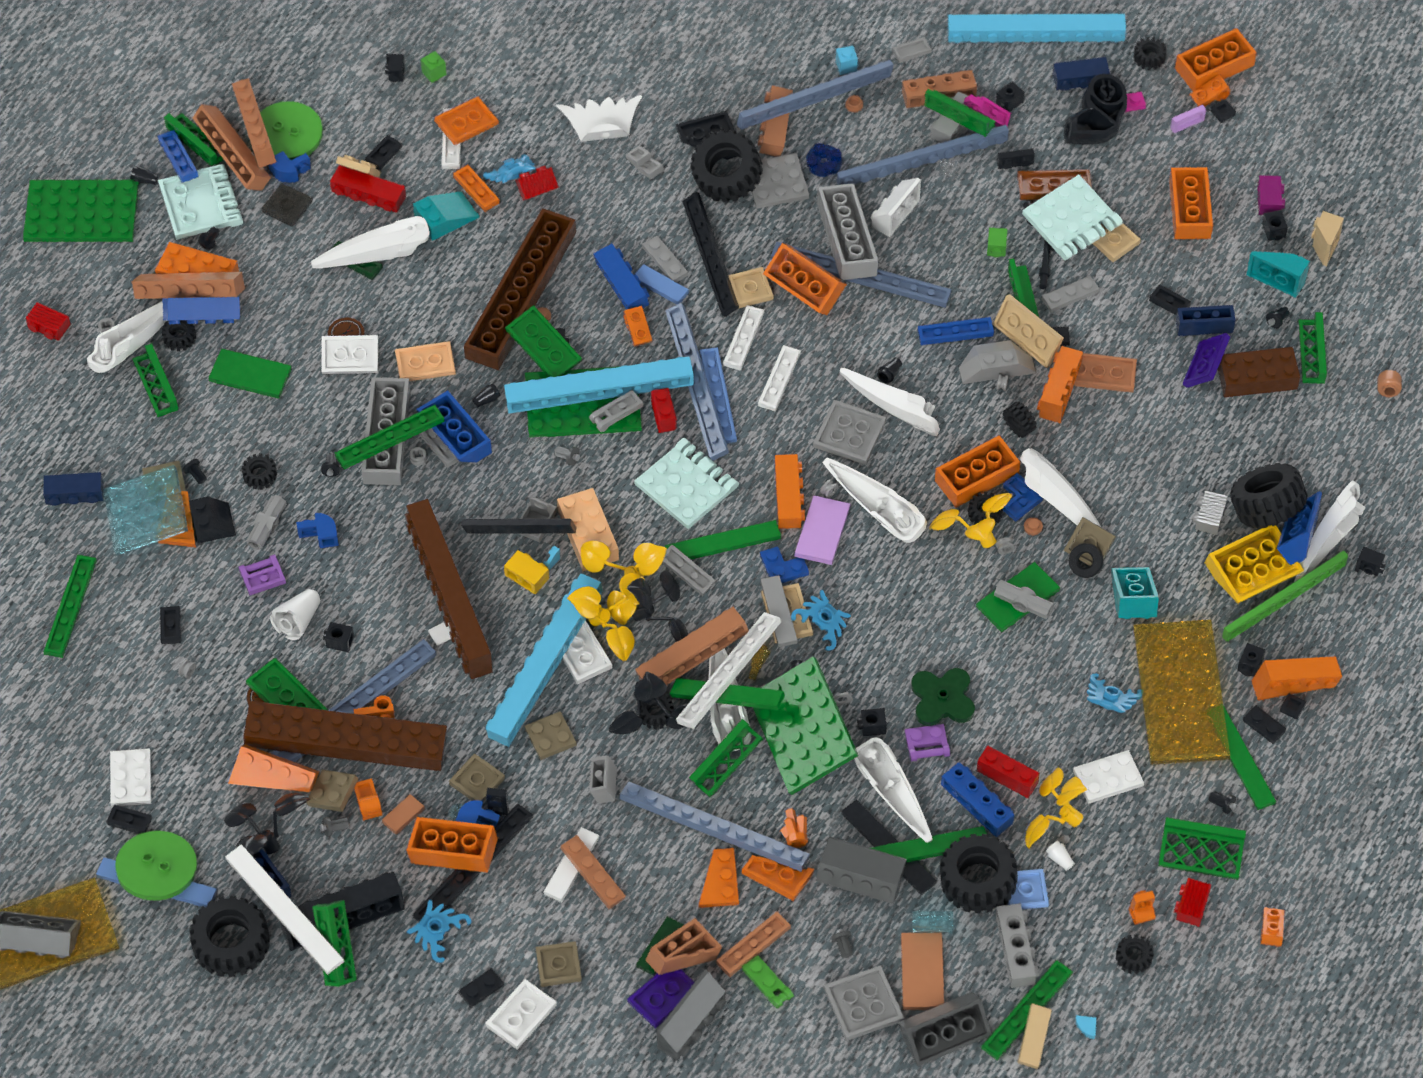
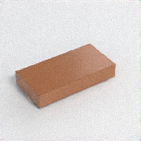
M410 794L382 819V823L397 835L424 811L425 807Z

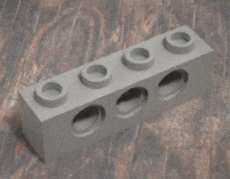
M1021 903L997 906L996 920L1010 987L1035 985L1036 977H1039L1038 966L1033 964L1035 952L1034 948L1029 945L1031 933L1030 929H1026L1025 926L1027 922L1026 911H1022ZM1010 926H1017L1018 928L1012 929ZM1014 944H1020L1022 947H1015ZM1018 962H1024L1026 965L1021 966V965H1018L1017 963H1018Z

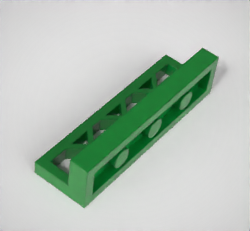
M928 89L925 92L924 106L984 137L995 126L993 119L936 90L931 91Z
M170 113L164 116L166 128L169 131L174 130L178 138L207 164L215 166L224 160L221 155L217 157L215 152L218 151L203 131L184 114L181 113L175 118ZM183 120L186 123V127L179 121ZM191 131H196L198 133L197 137ZM202 141H207L209 143V147Z
M1014 258L1009 259L1008 276L1014 298L1039 317L1026 265L1016 267Z
M1315 312L1314 320L1299 319L1298 321L1302 383L1325 384L1327 367L1323 312ZM1303 325H1313L1314 330L1308 333L1303 329ZM1310 339L1315 345L1312 348H1308L1304 342ZM1309 354L1316 358L1312 364L1305 360V357ZM1311 369L1317 374V378H1307L1306 373Z
M146 345V354L132 358L154 411L157 417L179 409L175 395L153 345ZM146 359L150 362L147 368L139 366L138 363ZM148 373L156 376L153 382L145 379ZM154 387L162 389L160 396L151 393ZM160 401L169 405L168 408L159 411L158 409Z
M742 719L689 777L690 780L707 796L711 797L758 746L763 738ZM748 733L756 738L752 744L744 745V738ZM741 749V756L738 759H730V753L733 750ZM720 764H728V770L724 774H717V767ZM714 778V786L708 791L702 784L707 779Z
M344 900L331 904L314 905L313 912L316 929L340 956L342 947L345 949L344 962L328 975L323 970L325 986L340 987L356 981ZM338 907L339 915L337 919L334 915V908ZM339 927L342 929L341 938H338L337 934ZM346 967L348 968L349 977L344 979V970Z

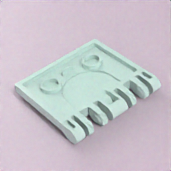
M219 164L197 170L198 178L183 183L178 175L158 180L176 240L208 232L211 227L221 229L243 224L240 210L237 208V201H235L236 197L231 187L232 185L227 181L229 176L225 165Z
M1080 175L1075 176L1031 204L1022 212L1024 217L1063 260H1067L1072 257V254L1078 253L1077 247L1072 243L1073 241L1080 249H1085L1086 245L1089 246L1100 239V236H1105L1106 232L1101 223L1108 231H1112L1123 224L1121 217L1107 206Z
M682 438L672 450L634 480V484L689 529L739 486V482L731 478L729 474H725L716 482L715 479L723 472L722 468L717 467V464L709 457H704V453L701 451L697 452L690 460L688 457L694 453L696 447L691 445V442L686 438Z

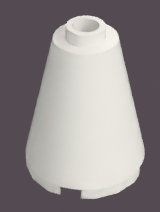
M307 589L276 607L270 616L275 630L279 634L281 632L287 634L285 638L290 640H298L303 636L320 604L319 594L315 590Z

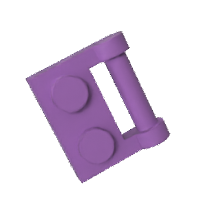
M275 554L269 556L268 559L238 567L249 596L286 584ZM271 565H272V567H269V568H266V569H263V570H260V571H257V572H255V573H252V574H249V575H248V573H250V572H253V571H256V570H259V569H262V568H265V567H268V566H271Z
M944 724L905 729L911 762L917 761L920 758L941 755L944 757L950 756ZM941 745V748H934V749H927V750H920V751H916V750H915V749H917V748H924V747H931V746Z

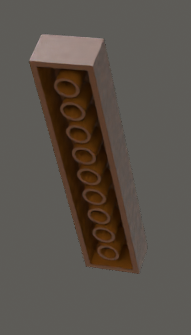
M542 208L464 344L465 359L499 371L515 343V340L505 330V327L533 305L537 304L576 234L575 219Z
M425 499L406 505L407 513L404 516L407 523V532L413 537L412 544L414 549L419 552L418 558L421 566L424 565L425 577L427 581L430 580L432 594L437 597L438 609L444 614V624L446 627L449 626V636L452 643L455 642L456 654L458 658L462 659L463 663L461 665L464 673H468L471 680L493 673L491 652L429 500Z
M250 701L243 737L244 745L246 744L254 748L441 771L447 725Z

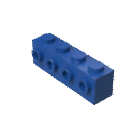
M610 244L593 253L597 266L626 310L639 306L645 308L649 305L647 298L650 296L645 287L641 288L638 276L632 274V268L628 261L624 262L622 259L624 256L619 248L616 249L613 244Z
M240 297L162 298L163 321H169V324H180V320H187V324H198V320H205V324L216 323V320H223V323H234V319H240Z
M958 762L942 775L941 786L995 837L999 836L1013 824V810L1009 806H1005L994 792L991 793L982 780L973 776L967 766H963Z

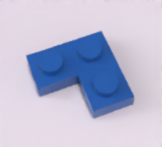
M1018 473L1003 483V488L1013 494V498L1003 507V511L1015 522L1043 501V498L1026 485L1025 479Z
M778 546L760 552V557L768 576L779 575L781 583L809 575V570L803 558H795L784 562Z

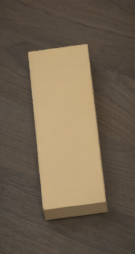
M1031 1004L1017 1063L1035 1069L1039 1067L1052 1009Z

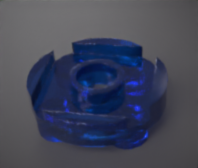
M815 144L814 148L810 149L806 156V165L809 171L819 177H828V175L836 174L842 166L841 151L830 145ZM821 159H827V161L821 163Z

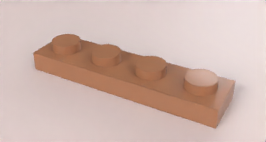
M578 835L561 845L560 849L608 909H611L625 899V894Z
M775 912L718 958L716 964L729 977L733 976L744 964L760 954L791 929V925L778 912Z

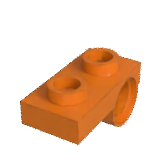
M1219 74L1190 93V96L1198 107L1201 105L1205 107L1214 100L1222 101L1221 99H1226L1230 94V88Z
M642 306L624 310V321L628 325L626 327L629 329L634 347L652 342Z
M385 695L378 696L374 700V706L354 709V714L395 719L393 703Z
M372 778L357 782L354 791L363 821L383 816Z
M1145 890L1139 891L1133 896L1129 912L1135 925L1155 920L1153 908L1155 896L1153 890L1149 892Z
M1264 907L1262 940L1260 944L1281 947L1284 930V910Z

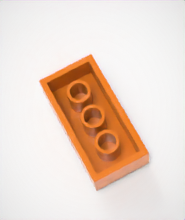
M1236 28L1177 55L1175 70L1191 90L1195 91L1219 74L1224 80L1254 66L1256 51Z
M1208 167L1171 168L1169 185L1174 239H1211L1213 220Z
M172 242L168 243L155 269L156 274L239 272L236 260Z
M785 243L781 244L763 273L808 306L824 315L829 314L847 285L804 254Z
M998 435L937 467L935 482L954 507L957 508L970 501L974 495L978 496L980 492L983 494L1004 483L1016 473L1019 474L1020 461L1001 436Z
M417 817L406 851L411 864L488 873L498 838L493 825Z

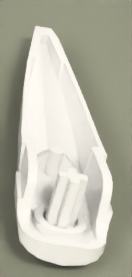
M418 216L395 221L393 224L371 230L343 242L312 260L311 266L312 268H327L409 256L416 250L418 245L428 240V225L424 218Z
M161 301L112 327L110 330L99 334L96 338L94 351L87 358L88 366L98 373L109 371L146 343L167 322L163 321V302Z
M840 369V374L855 389L877 406L912 425L914 428L933 436L938 435L940 431L938 422L935 418L931 417L935 406L931 405L930 402L926 403L923 397L878 382L849 369Z
M1032 448L1023 451L1020 460L1026 466L1025 483L1029 488L1047 500L1077 526L1082 517L1100 526L1082 497L1053 464Z
M826 458L822 462L862 507L876 518L885 529L903 542H914L926 529V518L915 505L899 496L896 491L833 459Z
M1352 480L1346 486L1321 521L1311 539L1307 557L1300 562L1304 571L1296 575L1294 582L1313 571L1339 541L1358 524L1359 515L1363 514L1365 506L1357 501L1360 496L1359 484Z
M725 648L709 658V678L728 657ZM736 678L732 681L731 685H738ZM714 703L709 709L711 712L713 734L718 745L742 719L749 724L747 711L744 709V706ZM750 733L744 738V745L750 743Z
M876 737L857 747L856 751L859 756L854 759L864 777L869 780L874 789L926 843L932 841L930 830L917 798L889 745Z

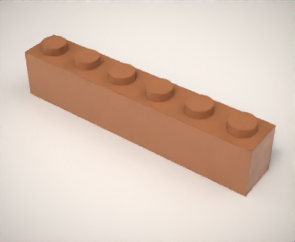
M249 78L232 83L259 168L276 163Z
M201 104L192 117L245 188L262 191L270 180V175L264 167L259 168L254 154L217 106Z
M242 272L140 274L132 281L135 299L237 297L245 290Z
M731 607L713 620L706 622L699 629L692 631L685 638L675 642L663 652L658 653L649 661L642 663L635 671L640 680L643 679L646 671L661 678L668 685L676 680V678H679L746 635L749 631L748 627L736 609Z

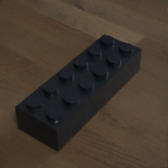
M394 871L382 873L374 879L363 880L352 887H344L338 892L328 893L321 898L313 901L308 900L296 906L316 928L313 906L344 900L349 930L405 910L403 893ZM338 907L334 908L336 919L339 915ZM280 921L289 950L293 951L303 947ZM340 927L337 931V934L342 933V929Z

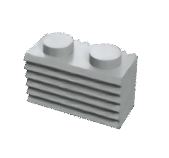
M1205 490L1204 496L1200 495L1198 501L1200 511H1195L1193 522H1196V530L1215 535L1218 534L1227 503V495Z
M607 755L592 758L590 760L589 792L599 804L615 801L617 766Z

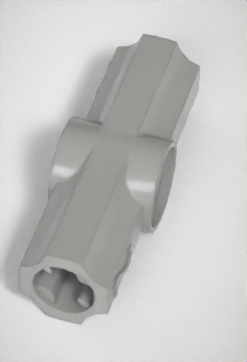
M271 496L264 510L258 512L254 521V527L246 540L251 548L262 549L270 533H274L278 527L279 517L287 505L286 500L281 496Z
M1003 580L999 581L994 592V596L1011 603L1017 611L1022 613L1029 611L1044 619L1049 618L1054 607V603L1036 596L1032 589L1028 587L1018 588Z

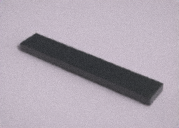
M462 519L461 522L465 532L470 534L576 533L577 529L572 519Z
M857 799L842 810L841 814L873 847L898 843ZM917 860L906 862L903 877L920 895H923L936 885L937 881Z

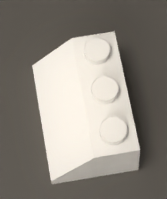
M921 179L903 180L898 186H895L890 196L882 201L881 207L872 213V228L890 237L920 201Z

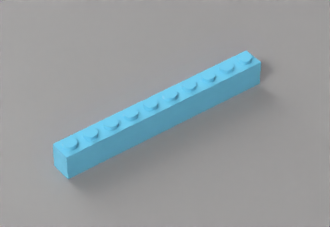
M1125 14L948 15L947 25L948 42L1029 43L1036 41L1119 42L1125 41L1126 35Z
M689 356L649 363L643 362L630 366L624 365L617 368H605L597 371H585L584 373L567 374L565 376L548 377L545 379H532L519 383L513 382L504 385L508 414L621 397L631 390L636 394L662 388L673 389L694 385V377Z
M582 573L578 579H574L570 592L565 594L562 599L561 607L559 610H555L550 625H546L541 640L535 643L533 653L526 658L524 668L516 674L513 686L507 689L504 701L498 704L493 719H489L487 722L488 738L507 747L511 745L561 662L564 653L567 652L574 637L587 619L580 615L567 597L575 590L586 586L595 588L601 595L603 589L600 581Z

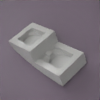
M637 146L626 154V158L650 180L664 171L663 165L654 160L650 152L641 146Z

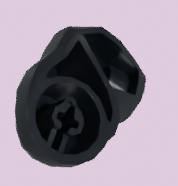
M1096 75L1091 79L1081 100L1082 110L1069 116L1066 120L1064 127V142L1066 144H1101L1115 137L1119 131L1121 118L1127 109L1126 88L1123 82L1113 75Z

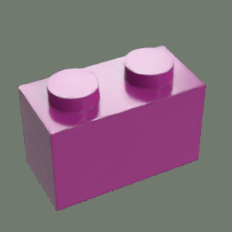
M1259 175L1257 185L1258 215L1285 209V198H1282L1285 185L1281 183V176Z

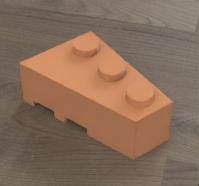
M694 918L651 947L646 961L661 975L717 959L722 946Z

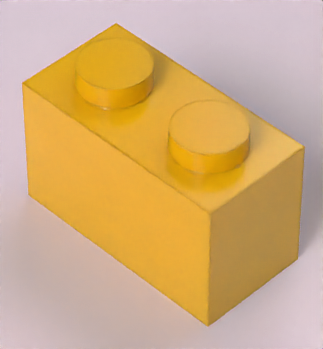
M519 550L504 565L505 576L533 594H536L549 580V569L541 562L538 563L529 554L522 553Z

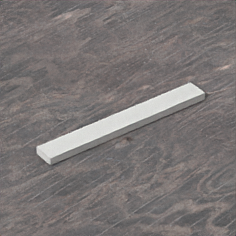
M765 612L761 615L676 718L678 724L691 729L695 728L781 623L780 617Z
M242 845L225 856L229 864L327 975L344 962L343 958Z

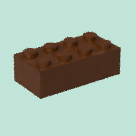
M1293 347L1223 354L1218 367L1224 397L1297 390L1299 386L1300 374Z

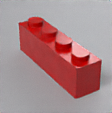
M341 165L338 166L330 180L331 191L335 194L350 197L355 201H363L370 206H378L389 212L398 213L406 198L405 186Z

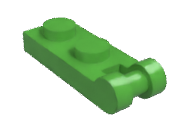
M758 955L742 966L744 973L777 1009L783 1005L782 1002L794 997L792 991L782 983ZM777 991H780L781 994H779L778 996L774 994Z

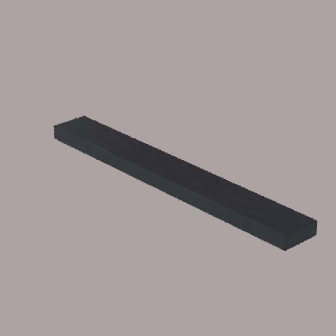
M695 191L682 202L721 315L727 317L738 309L739 305L700 193Z
M518 803L494 828L498 840L492 860L533 818V814ZM455 869L413 913V918L420 922L427 910L429 900L433 904L432 911L440 904L444 905L440 912L445 911L481 872Z

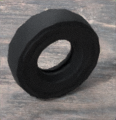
M1084 543L1073 548L1068 561L1069 567L1074 574L1079 577L1089 578L1099 573L1104 560L1099 548L1093 544ZM1084 553H1089L1093 558V563L1089 568H1083L1079 564V558Z

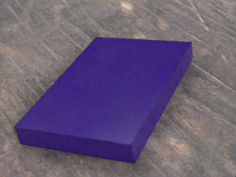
M1227 333L1199 341L1183 381V385L1186 388L1214 379L1230 339Z
M681 969L661 975L657 973L627 999V1002L656 1029L666 1020L695 982Z

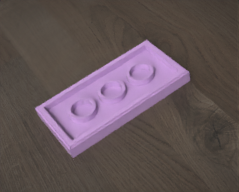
M813 495L797 544L795 557L832 565L850 510V503Z

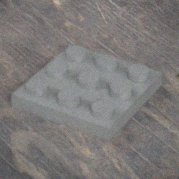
M797 153L761 159L763 172L762 175H759L761 178L759 184L755 183L756 188L752 192L756 209L809 199L808 189Z
M834 400L813 442V447L866 465L883 430L887 417Z
M881 965L825 984L823 987L846 1041L904 1020Z

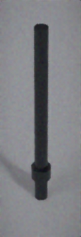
M1044 240L1042 267L1039 269V288L1043 290L1047 288V280L1050 277L1051 245L1046 240Z

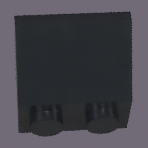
M208 496L189 500L198 543L236 536L228 502Z

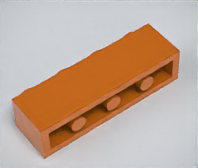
M798 454L775 455L779 529L801 528V521H805V509L801 510V505H804V493L800 494V489H803V477L799 478V473H802V462H798Z

